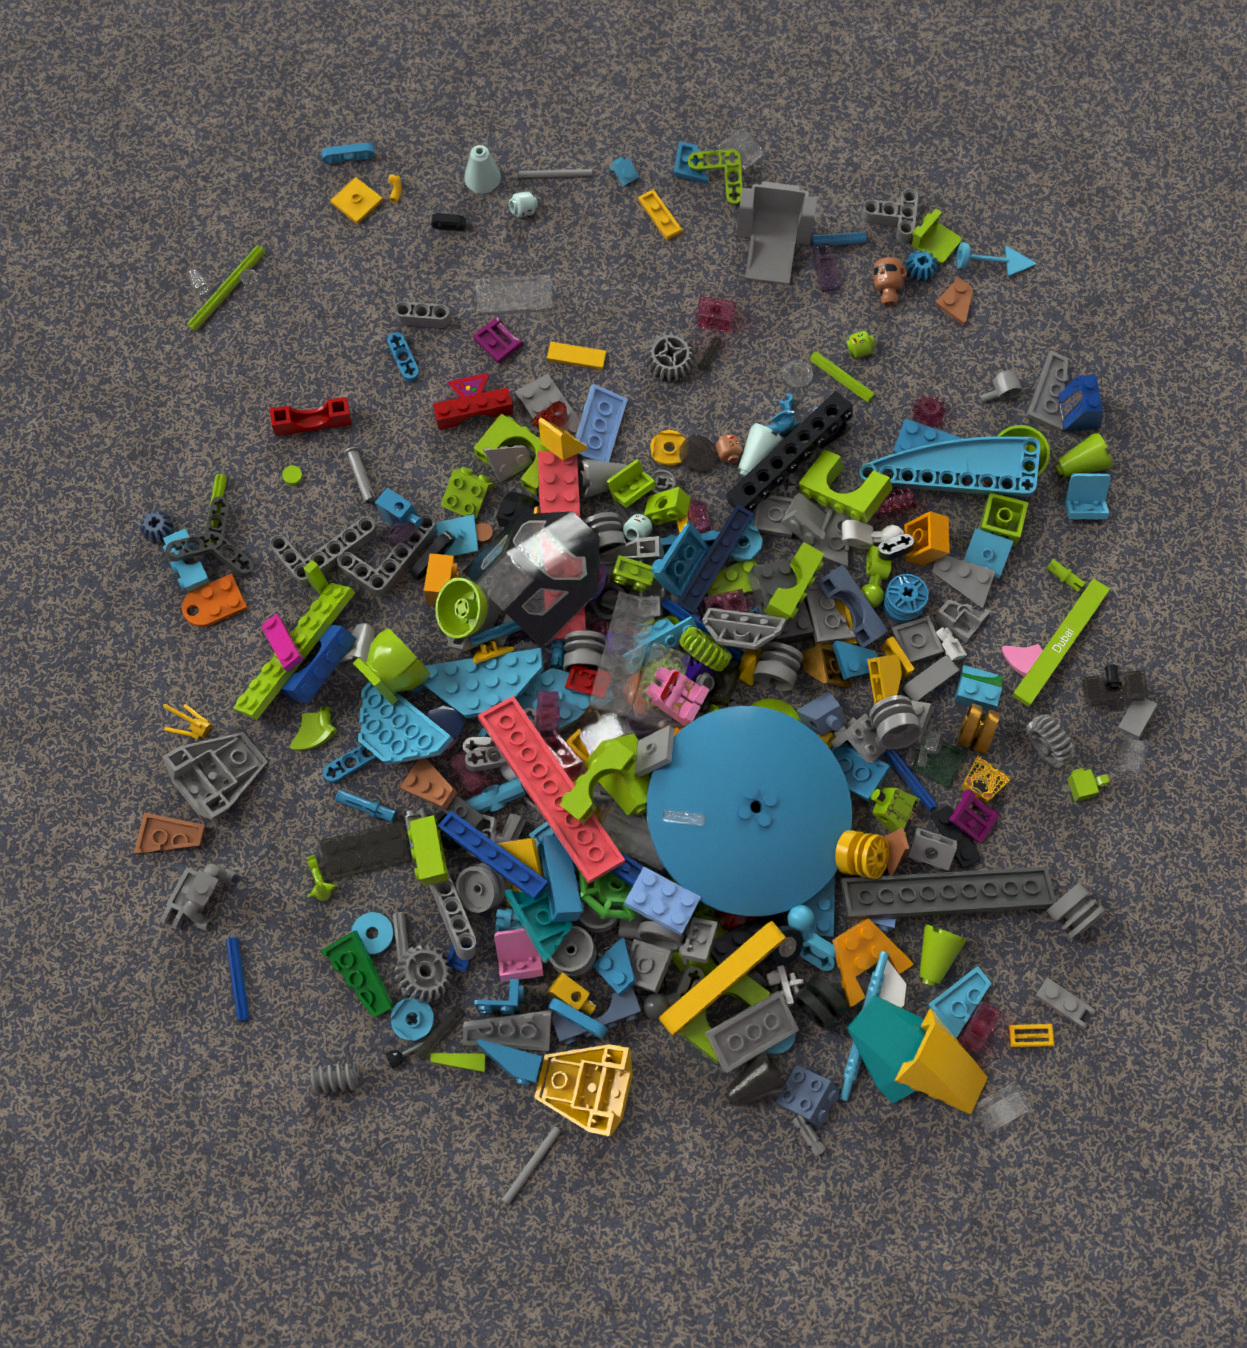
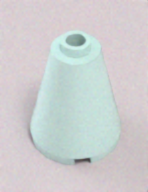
M482 145L472 148L464 175L466 186L473 192L480 194L492 192L498 187L501 180L500 171L489 150Z
M758 423L753 424L738 467L739 474L745 477L784 438L779 434L775 436L771 433L773 430Z

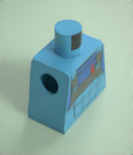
M389 488L375 502L385 521L405 532H408L411 527L419 529L423 523V519L418 516L414 506Z

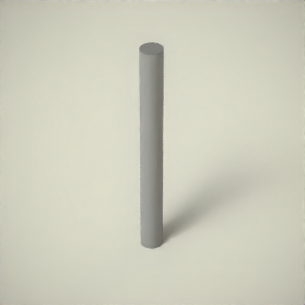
M592 169L519 171V179L592 177Z
M553 1127L502 1198L508 1205L561 1133L559 1128Z

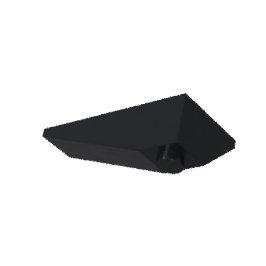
M511 491L502 499L496 515L498 525L505 528L517 515L534 514V507H540L539 502L531 496ZM533 523L525 524L520 532L533 536Z

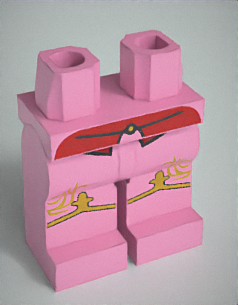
M664 667L658 668L654 677L662 682L660 687L652 682L645 691L653 699L651 704L658 706V708L683 726L690 724L710 689L703 685L699 686L677 669L670 671Z

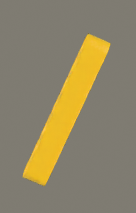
M773 921L766 924L659 1017L660 1022L672 1036L679 1033L782 944L786 936Z

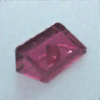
M691 498L687 515L688 521L699 532L710 531L711 527L706 503Z

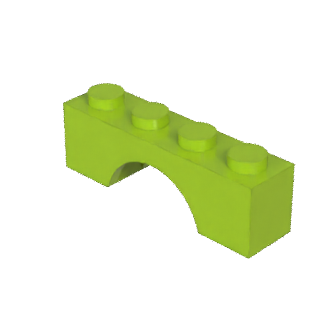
M803 542L790 563V567L796 574V586L790 589L778 588L764 612L770 616L786 618V622L789 618L793 619L798 611L796 605L798 602L802 603L807 595L804 592L806 587L810 588L815 580V577H813L814 572L818 573L824 564L821 561L824 553Z
M615 738L604 746L603 753L599 758H595L590 763L589 770L585 775H581L576 780L575 787L571 791L566 792L561 799L560 806L583 825L597 809L593 801V790L596 783L602 777L609 774L625 775L637 760L634 753Z

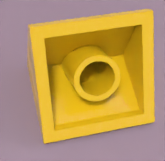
M540 417L541 444L560 459L565 460L587 449L585 444L566 430Z

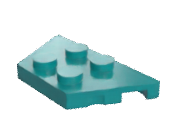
M507 889L504 893L543 963H546L573 927L571 922H552L546 890L534 901L524 892H514L513 889Z

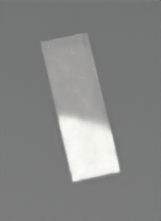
M619 591L588 707L628 718L658 606L657 601Z

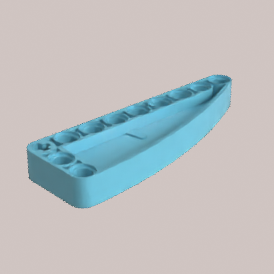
M976 437L938 442L904 450L869 462L860 468V479L864 483L867 478L863 476V473L874 470L881 474L886 472L892 473L893 478L890 479L892 487L989 495L991 492L1002 496L1028 498L1034 494L1037 486L1040 443L1036 438ZM1027 445H1033L1036 448V450L1034 452H1028L1025 449V447ZM1026 464H1031L1034 467V470L1028 472L1023 468V466ZM905 474H911L913 479L905 481L902 477ZM925 475H929L933 480L930 483H925L922 478ZM950 477L953 482L951 484H944L942 479ZM968 478L972 481V484L964 486L961 481ZM984 480H989L992 486L986 488L981 483ZM1006 481L1010 482L1012 488L1004 489L1001 484ZM1026 483L1029 484V490H1025L1024 485Z

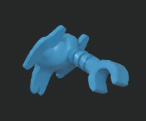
M790 393L785 394L788 399L787 401H779L784 410L771 419L772 423H776L766 425V427L773 430L771 433L779 432L778 434L782 436L791 433L800 425L799 422L795 423V417L793 416L795 411H792L795 401Z

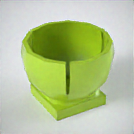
M389 628L380 632L372 641L367 661L363 662L358 658L353 662L392 706L398 701L395 697L396 692L413 690L424 683L431 675L419 659L416 660L417 657Z

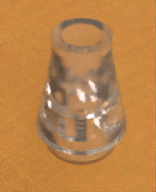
M191 269L188 272L192 292L197 296H205L210 291L209 282L199 273L198 269Z

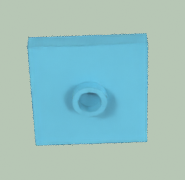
M975 528L963 561L995 570L994 577L1000 579L1013 540Z

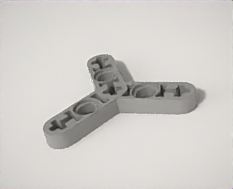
M532 708L524 709L527 716H532L530 721L536 728L538 723L537 712ZM497 746L472 750L465 756V765L470 771L509 766ZM497 753L501 758L498 761H491L489 756ZM483 755H486V763H484ZM472 758H476L477 764H473Z

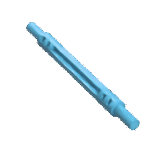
M880 952L876 970L872 972L863 1008L874 995L880 996L889 953ZM854 1042L843 1076L845 1080L839 1098L845 1101L849 1099L854 1080L856 1081L862 1060Z

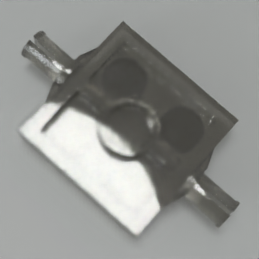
M727 666L722 671L712 669L714 671V687L708 692L699 709L701 714H707L711 704L728 705L741 675L739 668Z

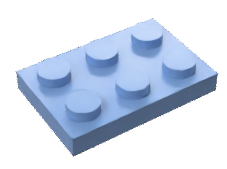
M643 867L624 902V906L681 936L701 897Z

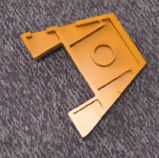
M870 919L862 920L833 939L837 965L840 967L842 975L841 985L846 995L844 1000L848 1007L854 1006L865 998L856 977L878 962L881 951L889 953L888 961L898 974L914 965Z

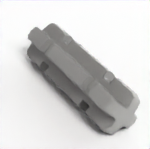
M800 1115L795 1117L793 1122L797 1128L801 1129L799 1131L807 1144L811 1145L813 1153L816 1156L823 1153L825 1147L822 1142L818 1141L819 1138L811 1125L807 1124V1120Z

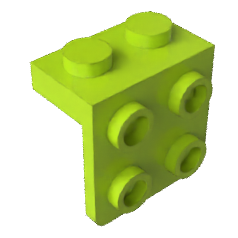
M935 209L931 214L928 213L925 216L921 227L917 226L913 231L912 236L914 238L911 246L920 252L926 249L927 254L933 252V258H937V263L943 264L961 243L962 238L939 223L942 212Z
M467 467L454 469L441 505L462 516L475 515V519H477L486 493L492 491L495 483L490 481L491 478L488 476L473 474V470Z
M620 555L611 576L614 583L621 586L626 584L634 586V590L642 593L645 590H650L654 578L652 566Z

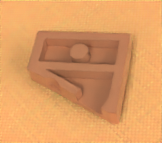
M958 277L936 301L935 305L964 326L973 287Z

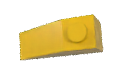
M899 654L867 659L874 704L887 697L897 695L902 676Z

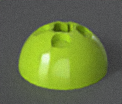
M1016 425L1003 430L997 436L1036 438L1040 443L1038 476L1047 467L1050 459V448L1046 438L1038 430L1030 426ZM1027 445L1025 447V449L1028 452H1034L1036 450V448L1033 445ZM1026 464L1023 466V468L1028 472L1034 470V467L1031 464Z
M458 577L449 580L441 588L435 608L436 619L440 629L451 638H465L473 635L483 626L488 615V601L485 593L476 583L469 579Z

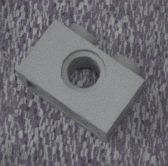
M917 827L909 848L908 857L917 863L924 862L930 864L935 869L949 871L957 849V840ZM934 848L937 852L929 853L927 849Z

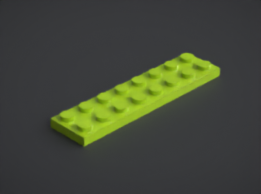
M334 583L327 585L323 589L321 596L311 604L310 610L306 615L300 618L296 628L289 633L303 660L356 593L350 587ZM274 652V656L262 667L261 673L256 679L251 681L249 688L237 699L236 705L233 708L243 715L258 720L302 661L287 672Z

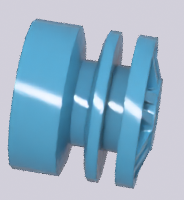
M913 574L896 576L890 581L882 602L885 615L891 621L898 624L917 620L927 603L929 590L925 582Z

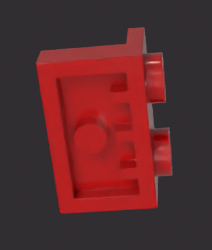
M583 664L578 666L572 665L565 689L605 700L609 685H612L613 680L607 671H594Z

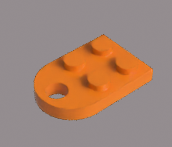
M232 573L192 590L186 595L182 603L184 617L190 624L197 627L210 626L248 609ZM197 607L199 611L196 615H188L190 608Z

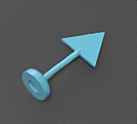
M965 242L960 243L957 251L958 269H965L970 259L1005 262L1007 265V277L1026 270L1037 263L1008 246H1005L1006 258L971 254L970 245Z

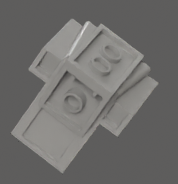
M762 181V185L753 184L752 189L742 188L736 236L751 238L746 280L784 285L790 284L795 243L810 245L818 197L808 196V191L799 190L800 186Z

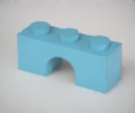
M186 529L164 537L163 539L166 544L163 546L164 551L170 542L190 537ZM189 543V548L196 551L193 543ZM172 548L171 552H174L175 555H177L179 550L176 551L174 548ZM186 559L170 563L174 573H179L181 577L177 580L182 590L186 589L190 593L192 590L210 583L201 562L188 565L185 564Z

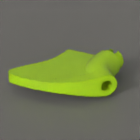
M321 706L318 713L302 714L300 730L290 745L292 750L302 751L316 748L328 742L336 734L337 729L331 724V708L329 706H326V708Z

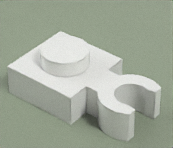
M942 627L936 632L943 641L942 646L944 647L945 654L952 661L960 660L967 656L958 639H954L949 627L945 629Z

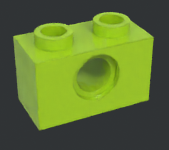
M680 487L650 495L647 499L644 516L655 526L685 518L688 515L691 497Z

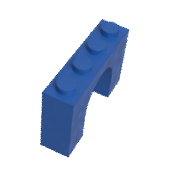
M330 625L316 643L321 647L316 657L306 668L300 672L293 673L280 692L290 700L309 703L357 638L343 626Z

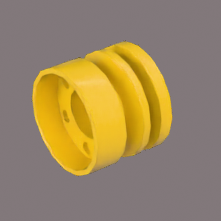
M850 830L845 831L839 838L835 851V861L841 873L878 879L887 867L889 846L884 836Z

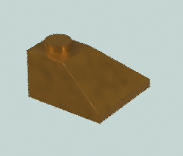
M819 644L801 652L803 655L802 666L804 672L824 684L843 688L852 687L850 679L843 680L833 647Z

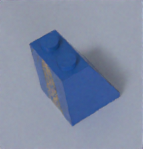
M1078 375L1058 394L1064 430L1100 429L1103 409L1097 376Z

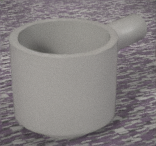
M1006 370L997 374L993 379L995 390L980 395L982 403L997 397L1003 401L1006 400L1004 393L1007 391L1011 398L1019 396L1023 389L1017 373Z

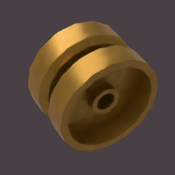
M972 703L962 721L957 745L968 748L975 738L974 751L985 755L994 736L1000 713L989 709L981 720L983 714L982 706Z

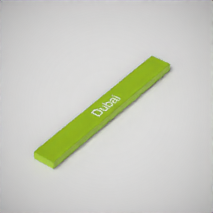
M1092 579L1012 694L1014 698L1028 707L1031 705L1110 588L1096 579Z

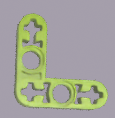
M733 149L694 152L689 155L688 165L693 171L725 169L727 201L732 205L740 203L742 170L741 156L738 151ZM732 154H734L735 158H738L735 160V163L725 160V164L722 165V155H725V159L730 158ZM716 155L719 157L720 161L717 165L710 164L709 158ZM703 156H706L707 166H704V162H699L698 166H694V163H691V161H694V157H698V160H704ZM737 173L739 175L738 181H729V174ZM740 185V188L736 187V194L740 195V197L733 201V198L729 197V195L733 194L732 187Z

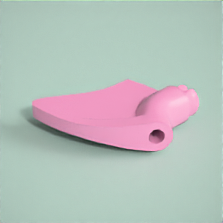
M1039 644L1030 647L1003 646L1001 649L1010 666L1024 677L1043 651Z

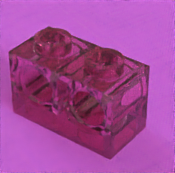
M743 589L707 596L703 599L705 613L708 608L746 613L749 611ZM731 605H739L740 609L734 610L731 608Z

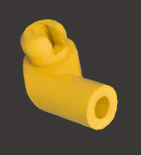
M391 174L388 183L393 184V190L389 200L397 203L402 192L401 178L398 175Z

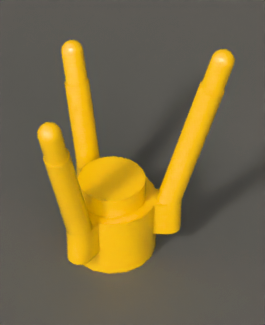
M167 704L163 705L165 709L190 722L189 729L192 730V732L165 727V731L190 736L197 740L199 737H206L211 728V724L208 723L209 720L203 718L187 704H184V708L196 718L192 719Z

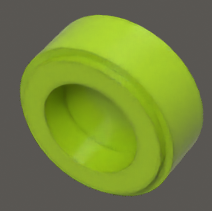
M293 465L286 467L282 473L284 482L290 486L299 484L303 478L300 468Z

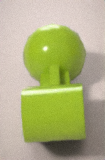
M873 545L869 547L866 556V574L871 577L869 584L864 585L861 588V592L872 608H876L884 600V592L880 585L882 579L886 580L890 574L891 560L885 561L879 558L878 547Z

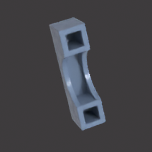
M844 565L839 566L817 581L828 598L837 599L847 606L853 618V628L851 631L856 635L855 638L861 647L864 648L888 631Z
M631 987L621 997L617 992L613 993L611 1005L607 1012L594 1020L607 1027L608 1030L616 1028L618 1026L617 1023L626 1020V1023L637 1020L638 1015L641 1014V1009L633 988ZM558 1014L551 1016L560 1044L565 1043V1046L577 1042V1038L585 1035L586 1038L594 1036Z

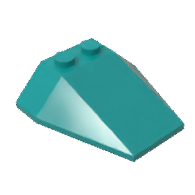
M874 995L847 1027V1030L877 1089L894 1104L916 1091L904 1083L895 1082V1079L902 1064L914 1059L927 1031L921 1028L924 1021L923 1018Z

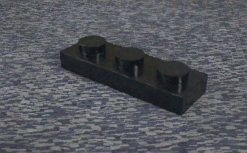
M947 805L932 813L930 817L942 836L957 840V849L954 856L961 868L964 869L979 861L981 857L967 834L949 820L953 811Z

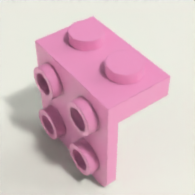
M524 928L494 934L501 982H507L510 979L520 980L544 976L541 957Z

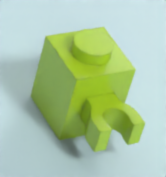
M1083 768L1072 771V774L1067 778L1075 802L1095 797L1099 793L1098 788L1106 786V783L1110 782L1107 774L1094 778L1091 769L1084 771Z

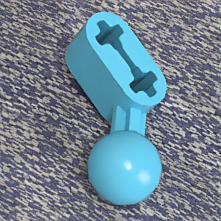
M803 905L792 908L788 913V924L802 936L803 946L799 955L821 970H831L837 962L834 945L817 934L812 933L811 927L814 924L812 910Z

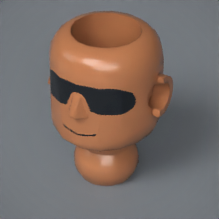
M895 257L881 258L875 262L873 267V284L878 291L883 292L881 296L883 305L897 304L899 297L896 291L902 288L904 277L907 274L902 261Z

